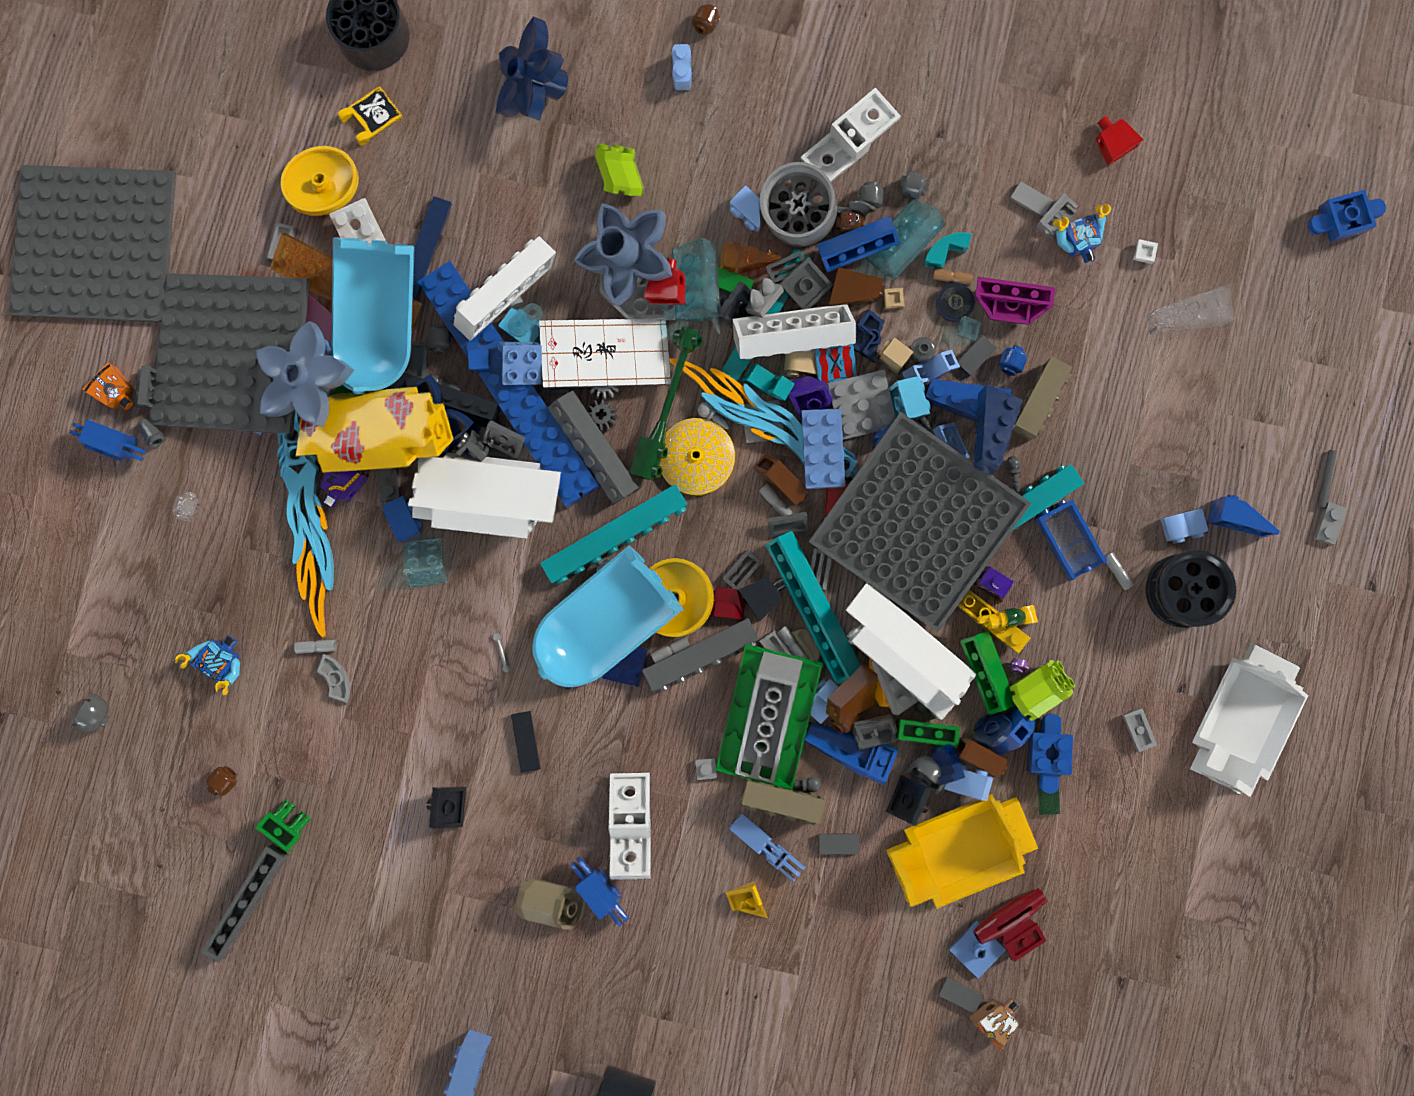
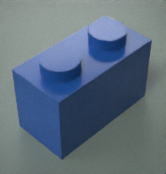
M404 496L381 505L398 542H404L421 534L420 528L423 527L419 518H412L413 506H408L410 499L407 500Z

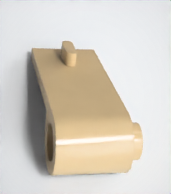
M815 350L795 351L785 354L784 372L787 373V376L798 377L802 373L817 375Z

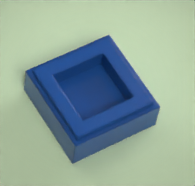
M488 349L468 350L470 371L490 370Z

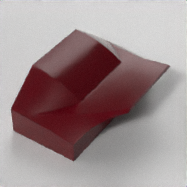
M716 587L713 591L714 602L710 616L743 620L745 600L741 598L738 589Z

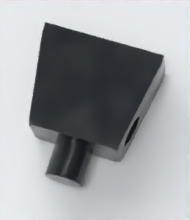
M765 577L738 591L758 621H760L782 600L779 592L785 589L786 585L782 577L773 583L768 577Z

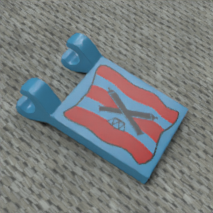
M853 344L832 346L827 349H815L818 380L827 384L857 376Z

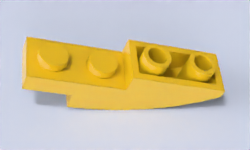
M968 590L957 605L977 624L978 617L996 614L997 616L999 613L971 590ZM988 623L979 624L1017 654L1022 651L1031 639L1017 627L1006 628V626L1000 627L999 625L998 628L990 629Z

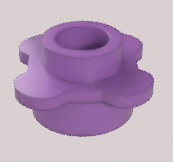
M1018 658L1012 659L1010 665L1007 666L1012 673L1017 675L1026 674V671H1029L1028 663Z

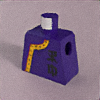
M355 470L326 472L321 488L329 493L324 503L334 508L339 498L349 502L368 478Z
M986 566L973 585L1002 602L1014 581L995 569Z

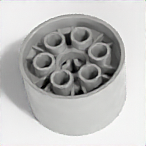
M804 162L788 163L773 171L763 184L760 193V209L770 231L778 240L790 246L806 247L818 243L829 234L837 217V201L833 186L822 170ZM791 180L793 189L788 190L784 182ZM816 180L819 182V185L811 191V185ZM803 185L807 187L806 191L800 193L797 192V188L799 186ZM782 195L789 196L788 201L780 202L779 199ZM819 195L823 199L820 203H814L812 201L813 198ZM802 201L803 207L799 206L796 209L795 203H800ZM769 205H780L781 208L769 210ZM829 206L828 211L819 210V208ZM781 214L788 215L787 220L783 222L779 221L778 217ZM814 215L821 216L819 222L814 223L811 221ZM791 224L788 232H784L783 228ZM797 224L804 225V229L800 232H796L794 227ZM810 224L814 229L808 232L806 225Z

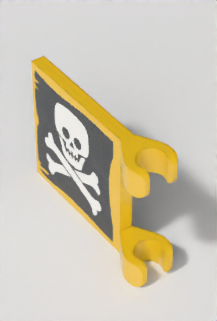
M380 86L351 106L338 112V116L343 123L347 122L354 115L366 130L356 135L360 146H364L372 137L402 118L401 113Z

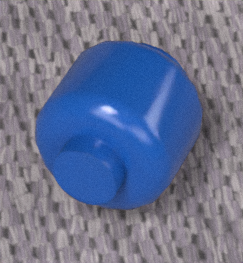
M1013 345L1012 348L1004 349L999 361V366L1002 368L1001 371L1012 376L1021 373L1027 361V355L1023 352L1024 349Z

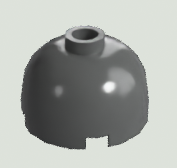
M92 692L89 694L92 699L90 701L85 700L74 719L77 724H71L70 728L78 732H95L100 726L104 728L110 718L107 716L108 705L105 700Z
M921 756L915 759L907 768V773L911 772L913 775L911 778L913 781L934 790V794H939L945 784L940 785L938 780L942 776L941 768L944 767V763L936 756Z

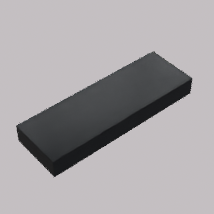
M531 711L511 714L521 773L541 769Z

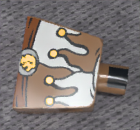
M1011 998L1003 1006L995 999H992L973 1013L969 1019L1001 1051L1018 1027L1019 1023L1011 1015L1019 1006Z

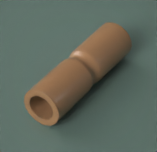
M934 268L932 279L971 286L973 274Z

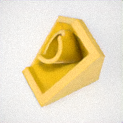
M754 881L726 892L732 911L738 910L768 918Z

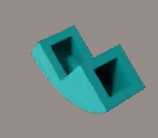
M953 233L938 240L928 252L923 266L942 269L948 249L966 253L972 233Z
M751 364L742 379L743 382L758 391L784 401L794 386V383L784 376H775L759 364Z

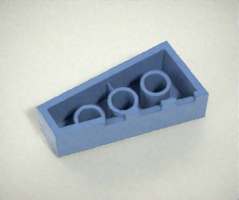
M469 1029L462 1046H457L454 1058L457 1061L456 1064H452L449 1076L452 1077L451 1082H447L443 1094L447 1096H474V1090L481 1074L479 1072L485 1061L486 1050L492 1036Z

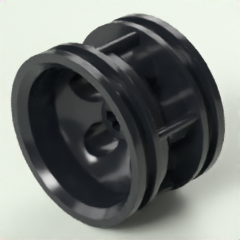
M1200 550L1175 554L1160 560L1151 569L1145 585L1146 600L1154 615L1162 622L1179 628L1208 626L1220 621L1233 607L1237 592L1234 574L1227 563L1213 553ZM1189 563L1196 566V576H1190L1187 573L1186 567ZM1208 576L1211 579L1213 589L1208 588L1206 585ZM1171 577H1175L1181 582L1180 588L1176 591L1171 590L1168 586V581ZM1191 587H1196V592L1191 591ZM1181 598L1186 599L1189 604L1187 610L1183 613L1177 609V602ZM1203 598H1207L1210 602L1206 611H1203L1200 607V602Z

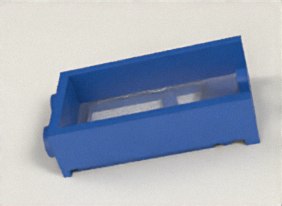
M1064 499L1055 504V509L1050 511L1047 508L1040 512L1035 522L1038 524L1062 567L1067 580L1071 581L1076 579L1077 576L1089 572L1099 564L1107 562L1074 501L1070 500L1067 502Z

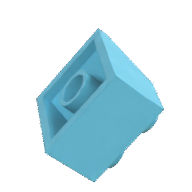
M919 376L897 381L889 387L895 418L900 412L913 421L930 414V404L925 399V387L923 382L920 381Z

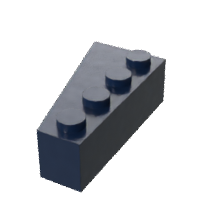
M986 384L978 393L977 399L979 400V406L976 415L978 416L975 430L977 437L974 447L973 467L992 475L1001 467L1023 400Z

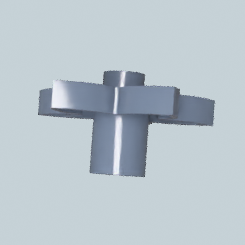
M602 203L597 220L599 230L597 240L585 245L579 251L574 261L590 272L605 273L604 287L613 304L620 306L628 300L636 288L638 276L651 281L664 280L673 276L667 259L659 251L652 248L663 235L666 214L661 210H649L640 213L630 222L624 213L611 205Z
M309 321L295 333L289 351L276 346H268L256 350L261 369L265 374L274 378V381L267 386L262 395L260 414L269 417H280L287 415L295 409L297 414L305 421L324 427L329 413L328 398L334 394L336 387L348 380L354 369L340 359L324 355L325 340L323 333L317 324Z

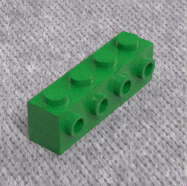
M989 630L960 640L970 668L976 673L975 681L988 715L1004 711L1016 705Z

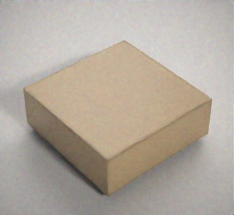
M903 288L884 290L885 310L905 307Z

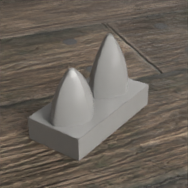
M764 278L762 288L759 291L751 289L750 303L745 308L747 314L763 318L784 292L782 285L775 284L772 280Z

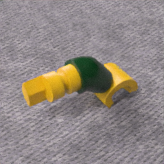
M1034 605L1019 609H1004L997 616L996 614H990L977 618L978 625L988 623L990 629L998 628L999 625L1000 627L1006 626V628H1011L1018 625L1038 623Z

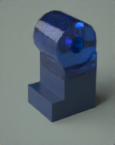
M946 744L934 748L933 759L942 773V776L938 778L940 785L965 778L959 757L953 745Z

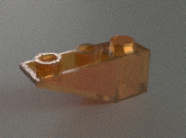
M730 241L729 243H724L719 267L738 274L764 268L779 261L781 256L774 251L768 250L764 252L755 246L744 247L740 246L741 244L738 242Z

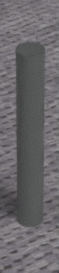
M1334 450L1328 451L1318 502L1319 508H1326L1337 454V451Z

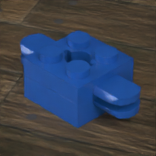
M1365 189L1328 199L1319 206L1320 215H1316L1308 221L1307 229L1312 235L1327 232L1330 243L1367 233L1377 226L1375 219L1385 213L1386 204L1382 199L1369 201Z
M88 419L84 426L73 422L72 426L81 429L82 432L79 433L70 429L69 433L79 437L78 441L85 444L84 448L118 461H122L123 458L127 460L134 458L143 461V457L133 454L134 450L146 454V450L136 447L139 439Z
M1052 713L1043 716L1041 732H1033L1028 738L1027 771L1039 773V788L1049 794L1055 793L1058 790L1059 774L1072 775L1073 735L1061 734V717Z
M579 856L576 858L578 864L574 861L570 863L571 868L580 878L575 889L599 919L608 913L617 926H622L623 922L620 917L625 922L629 920V917L619 905L621 899L620 890L615 884L611 885L607 879L609 877L602 868L599 870L596 866L592 870L584 859Z

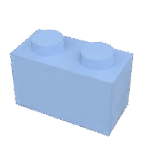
M961 765L965 778L945 784L944 789L987 801L993 778L987 776L988 772L976 769V772L968 771V766Z

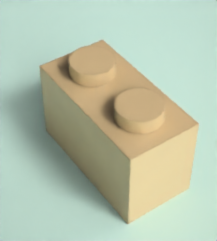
M894 338L892 342L887 341L879 352L881 357L878 361L897 375L913 351Z

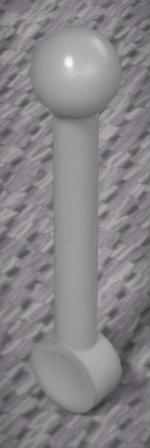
M495 633L493 639L497 642L503 663L502 670L507 673L510 671V667L506 663L500 642L501 635Z

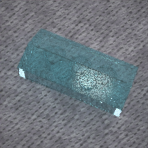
M914 199L892 220L900 244L865 257L882 274L892 279H896L946 225L937 208Z
M702 237L672 248V258L677 261L676 268L685 275V305H675V320L707 321L720 317L718 314L720 300L717 245Z

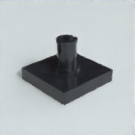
M739 281L730 296L723 295L720 299L722 307L718 314L732 330L733 319L754 316L747 314L745 309L750 303L751 290L741 281Z
M901 775L886 812L916 826L921 814L928 811L924 807L929 808L927 800L932 789Z
M432 787V798H429L426 803L431 804V806L426 805L430 811L429 828L463 827L466 787Z

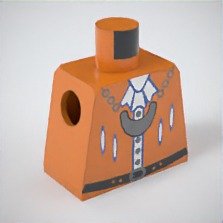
M108 362L82 389L113 409L122 406L125 410H128L134 404L128 397L134 389L120 370Z

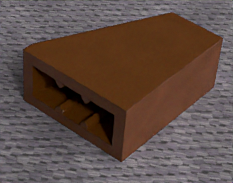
M838 267L828 306L847 304L850 307L877 302L879 296L883 297L885 285H882L883 278Z
M765 454L753 467L761 477L789 502L797 505L805 500L809 490L805 489V486L780 460Z
M866 665L860 666L827 698L826 714L840 724L873 706L878 674Z
M964 737L961 738L954 752L955 756L997 778L1000 775L1003 776L1008 768V760Z

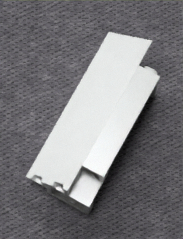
M448 452L443 458H418V473H415L412 486L413 497L412 499L410 498L408 506H413L412 518L432 520L431 527L527 538L529 533L533 532L537 521L553 522L561 472L540 470V463L486 457L481 461L479 458L475 459L471 455L461 454L459 456L456 453Z
M866 583L846 609L849 614L861 623L859 627L853 628L848 633V643L859 647L913 693L917 700L931 711L930 714L942 720L954 705H959L960 698L968 690L969 683L975 678L976 673L880 591Z
M1250 643L1243 658L1240 660L1232 658L1192 743L1200 749L1190 769L1222 786L1232 789L1238 794L1242 793L1251 797L1259 778L1269 780L1308 698V695L1302 691L1303 687L1297 685L1296 681H1294L1300 668Z

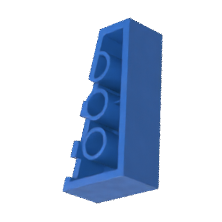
M932 379L926 390L925 399L931 405L977 422L978 393L984 386ZM997 388L1008 394L1012 393L1010 389Z

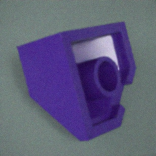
M810 376L791 381L794 383V386L789 393V397L801 421L802 410H825L831 404L833 397L825 382Z

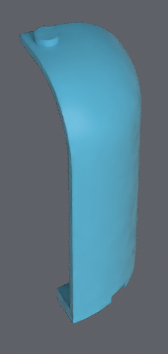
M333 237L332 357L348 363L354 369L348 380L342 384L352 390L354 394H365V391L380 390L390 386L401 377L408 365L411 352L414 246L401 243L392 245L387 244V241L372 240L370 244L368 241H361L358 238Z
M630 545L554 607L539 624L534 635L532 650L535 662L539 668L538 673L544 680L548 679L556 685L563 687H576L600 678L683 610L671 590L667 591L662 585L661 581L663 580L654 569L650 570L644 564L645 560Z

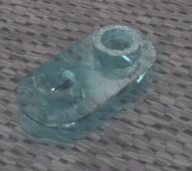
M534 303L528 304L511 318L508 323V329L511 334L516 337H522L535 327L543 318L541 307ZM531 310L536 311V314L534 316L529 315V312ZM516 323H521V327L518 329L514 326Z

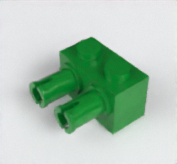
M285 799L275 813L271 814L268 812L255 828L289 853L302 838L300 831L311 818L308 815L305 817L306 814L301 811L291 825H285L284 820L296 807Z

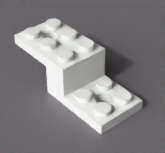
M874 88L832 123L830 133L801 156L800 160L818 167L827 175L832 183L869 151L870 144L895 124L901 116L884 96ZM874 111L878 114V118L872 120L868 117V113ZM829 156L833 162L828 165L824 164L822 158Z
M365 198L329 214L341 238H358L361 241H368L370 244L372 240L386 241ZM353 219H358L361 223V227L358 230L353 229L351 226Z
M650 773L610 774V879L651 878ZM632 789L635 791V794L628 797L624 794L626 790ZM632 854L636 856V859L633 862H627L625 857Z

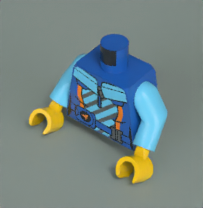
M1105 203L1103 210V206L1098 204L1095 207L1096 212L1099 213L1097 216L1093 214L1071 222L1064 216H1061V221L1055 219L1053 225L1058 227L1056 229L1058 246L1071 257L1081 254L1085 264L1094 261L1096 258L1093 250L1102 243L1106 221L1104 215H1108L1111 211L1109 204Z
M227 635L223 643L218 640L206 641L193 647L185 655H177L175 663L183 660L185 662L180 665V668H186L188 661H191L190 665L217 682L215 685L216 692L220 688H224L222 695L228 694V686H231L240 675V655L232 650L238 640Z

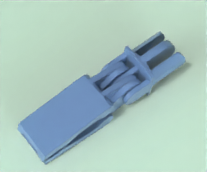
M740 813L739 817L729 827L733 833L758 854L762 852L766 856L765 859L793 883L796 879L781 866H786L798 877L801 873L787 859L789 858L802 870L806 868L780 844L777 843L775 845L771 842L772 837L743 813Z

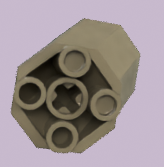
M529 878L528 881H523L519 886L514 911L524 920L572 930L575 927L573 925L574 922H579L582 919L586 902L574 887Z

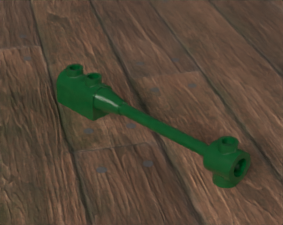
M681 327V330L677 329L673 333L672 340L680 350V354L660 419L657 421L649 438L640 436L629 472L634 476L655 481L656 477L659 478L662 475L663 469L659 466L661 458L665 459L668 455V448L665 447L666 422L687 354L694 352L696 347L702 345L703 339L702 336H699L700 332L697 330Z

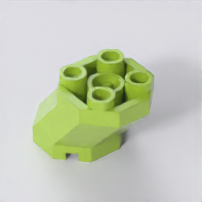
M597 144L595 157L604 180L603 191L614 194L624 193V195L628 196L643 195L644 186L635 163L636 152L634 148H626L621 145Z
M1050 660L1015 682L1010 687V690L1015 691V695L1012 698L1022 715L1025 717L1030 715L1029 719L1033 721L1069 698L1073 694L1072 689L1075 688V683L1070 677H1067L1060 661L1054 662Z

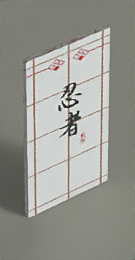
M666 320L539 321L540 344L542 345L543 388L670 385L671 376Z

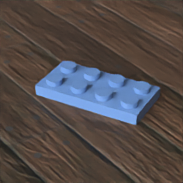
M841 409L802 410L805 489L845 487Z

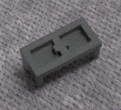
M892 714L857 721L853 724L852 733L858 750L897 741L895 735L897 729Z

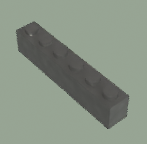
M573 391L558 398L547 407L613 505L639 488Z
M748 618L642 671L652 691L657 690L660 693L668 689L667 684L673 681L675 684L686 680L685 676L690 673L694 676L703 672V667L708 664L713 667L721 663L720 658L726 655L728 658L739 654L738 649L745 647L746 644L757 645L755 641L759 640Z
M274 844L265 847L203 948L202 953L217 962L222 961L228 956L288 858L289 854Z

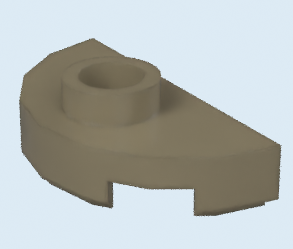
M798 629L791 632L807 657L812 661H818L821 653L810 632L806 629Z

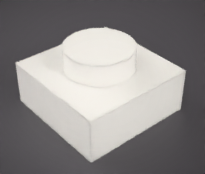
M1139 239L1136 244L1133 260L1153 264L1158 243Z

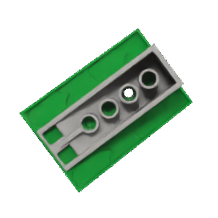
M749 644L745 645L715 771L790 790L793 789L822 662Z

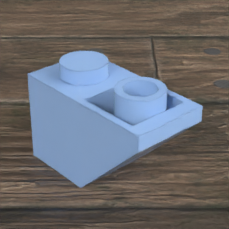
M745 185L730 201V212L736 218L740 217L747 229L758 233L760 231V198Z

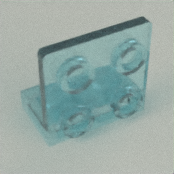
M442 538L404 543L403 575L408 587L447 582V574L443 566Z

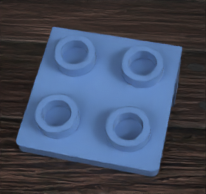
M498 342V350L502 352V384H541V344L538 342Z

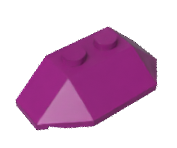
M977 277L975 297L990 320L1030 325L1053 307L1055 287Z

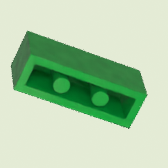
M905 719L897 720L896 738L899 740L958 747L960 727Z

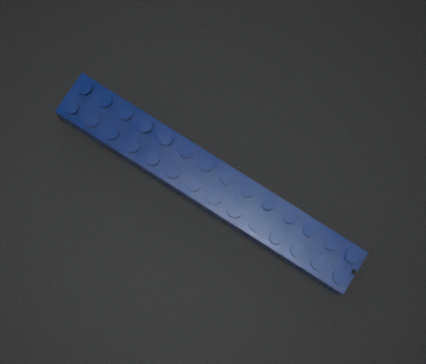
M448 261L418 281L419 285L466 356L468 357V350H489L490 370L476 371L516 432L526 438L524 444L535 461L540 463L541 470L561 472L558 496L564 505L570 508L582 500L579 493L582 492L587 497L599 489L598 483L533 385L502 384V352L498 350V342L504 341L492 323L485 327L471 341L453 325L457 305L462 300L467 301L470 298L471 291L451 261Z

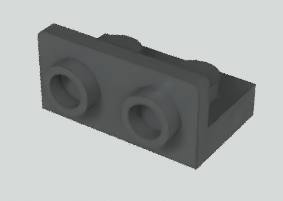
M142 366L137 371L134 406L138 408H153L151 402L154 399L152 394L153 390H155L153 386L154 381H156L155 374L157 370L150 366Z
M490 420L482 442L517 459L524 448L523 444L526 438Z
M473 430L459 438V443L456 445L458 447L457 455L460 456L468 448L469 454L475 459L479 458L483 461L487 457L489 445L483 443L482 438Z

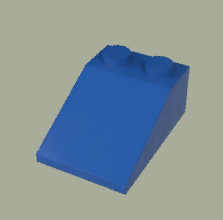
M1227 495L1212 501L1207 523L1263 538L1279 535V529L1246 501L1239 500L1238 496Z

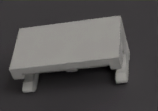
M1064 193L1039 221L1036 228L1052 240L1056 236V229L1058 228L1053 225V221L1055 219L1061 221V216L1067 217L1070 220L1076 213L1078 205Z

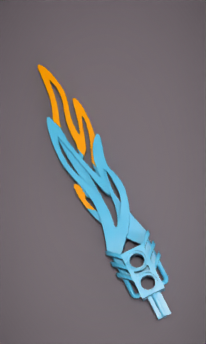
M672 358L669 361L676 366L678 359ZM685 361L682 371L703 389L704 392L701 393V397L713 409L735 423L751 427L750 431L765 440L786 445L804 464L802 425L789 411L778 405L765 402L747 384L742 386L724 372L711 368L710 372L730 390L728 391L720 386L705 370ZM688 368H691L700 373L717 391H719L721 394L734 401L736 404L730 403L716 396L708 388V386ZM726 379L729 382H731L742 393L745 399L756 411L744 408L743 399L726 381ZM773 411L779 413V414L782 415L784 418H786L788 421L782 419L781 417H779L778 415H776ZM729 412H731V413H733V414H735V415H737V416H739V417H741V418H738V417H736V416L730 414ZM767 421L773 423H782L795 435L797 440L787 432L768 423ZM763 433H769V434L773 435L774 437L765 435V434H763ZM843 447L844 462L848 465V470L844 471L846 480L849 476L854 478L859 468L855 467L858 462L855 460V454Z
M295 412L293 432L297 431L299 436L300 424L298 423L297 412ZM278 433L279 449L277 456L278 458L280 457L279 467L282 466L280 476L283 477L289 492L287 519L294 535L292 562L297 564V582L303 600L307 599L308 574L310 571V613L321 637H325L324 600L326 590L331 591L333 588L334 563L331 546L324 531L328 528L325 512L316 494L319 467L315 464V460L318 461V458L315 455H302L299 459L295 460L293 455L297 451L298 437L292 441L291 434ZM305 465L299 474L291 468L294 466ZM303 488L308 520L304 513H301V495ZM295 508L297 513V524L295 519ZM307 537H308L309 542H310V544H311V546H312V549H311L310 552L307 554L306 563H305V569H304V576H303V581H302V568H303V561H304V556H305V552H306V548H307ZM315 557L317 559L321 574V587L318 599V617L315 611V595L317 589V572L315 566Z

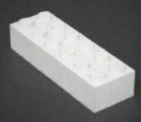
M540 236L534 241L531 239L521 253L518 251L512 256L511 262L508 264L504 263L494 277L491 275L485 280L484 286L473 290L467 301L462 300L457 305L453 325L467 339L471 341L550 270L556 252Z
M841 304L766 314L763 318L758 316L733 319V334L740 359H752L758 356H772L773 354L780 353L789 354L795 351H810L817 348L827 349L832 346L856 343V322L848 305Z

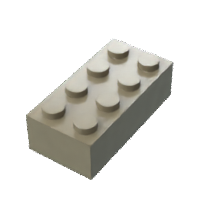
M1052 356L1042 364L1021 404L1012 434L1027 442L1041 435L1045 428L1043 422L1046 418H1050L1054 411L1052 405L1055 401L1058 402L1063 393L1061 388L1069 382L1072 376L1070 373L1071 366Z
M747 778L741 798V803L747 810L756 811L758 808L762 809L764 814L776 816V813L782 814L784 819L795 821L796 818L802 819L804 824L815 826V823H821L826 802L823 796L795 789L790 790Z

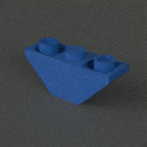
M1017 706L1007 715L1012 723L1011 733L1004 742L995 747H990L999 756L1021 747L1034 732L1035 720L1031 721L1029 719L1030 715L1026 717L1022 715Z

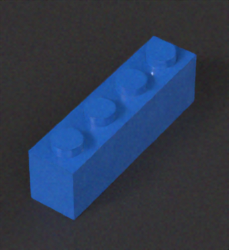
M887 216L817 244L826 271L829 272L900 244L895 226L890 216Z

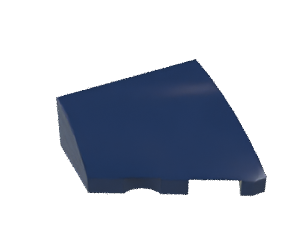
M868 309L864 310L856 321V343L853 346L856 352L875 363L878 360L877 350L878 345L881 343L880 332L883 329L884 320Z

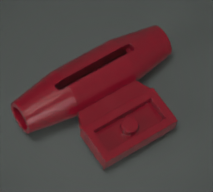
M1037 888L1014 898L991 913L973 930L975 938L982 945L1002 936V945L1011 961H1017L1047 941L1038 924L1030 919L1047 903L1046 896Z

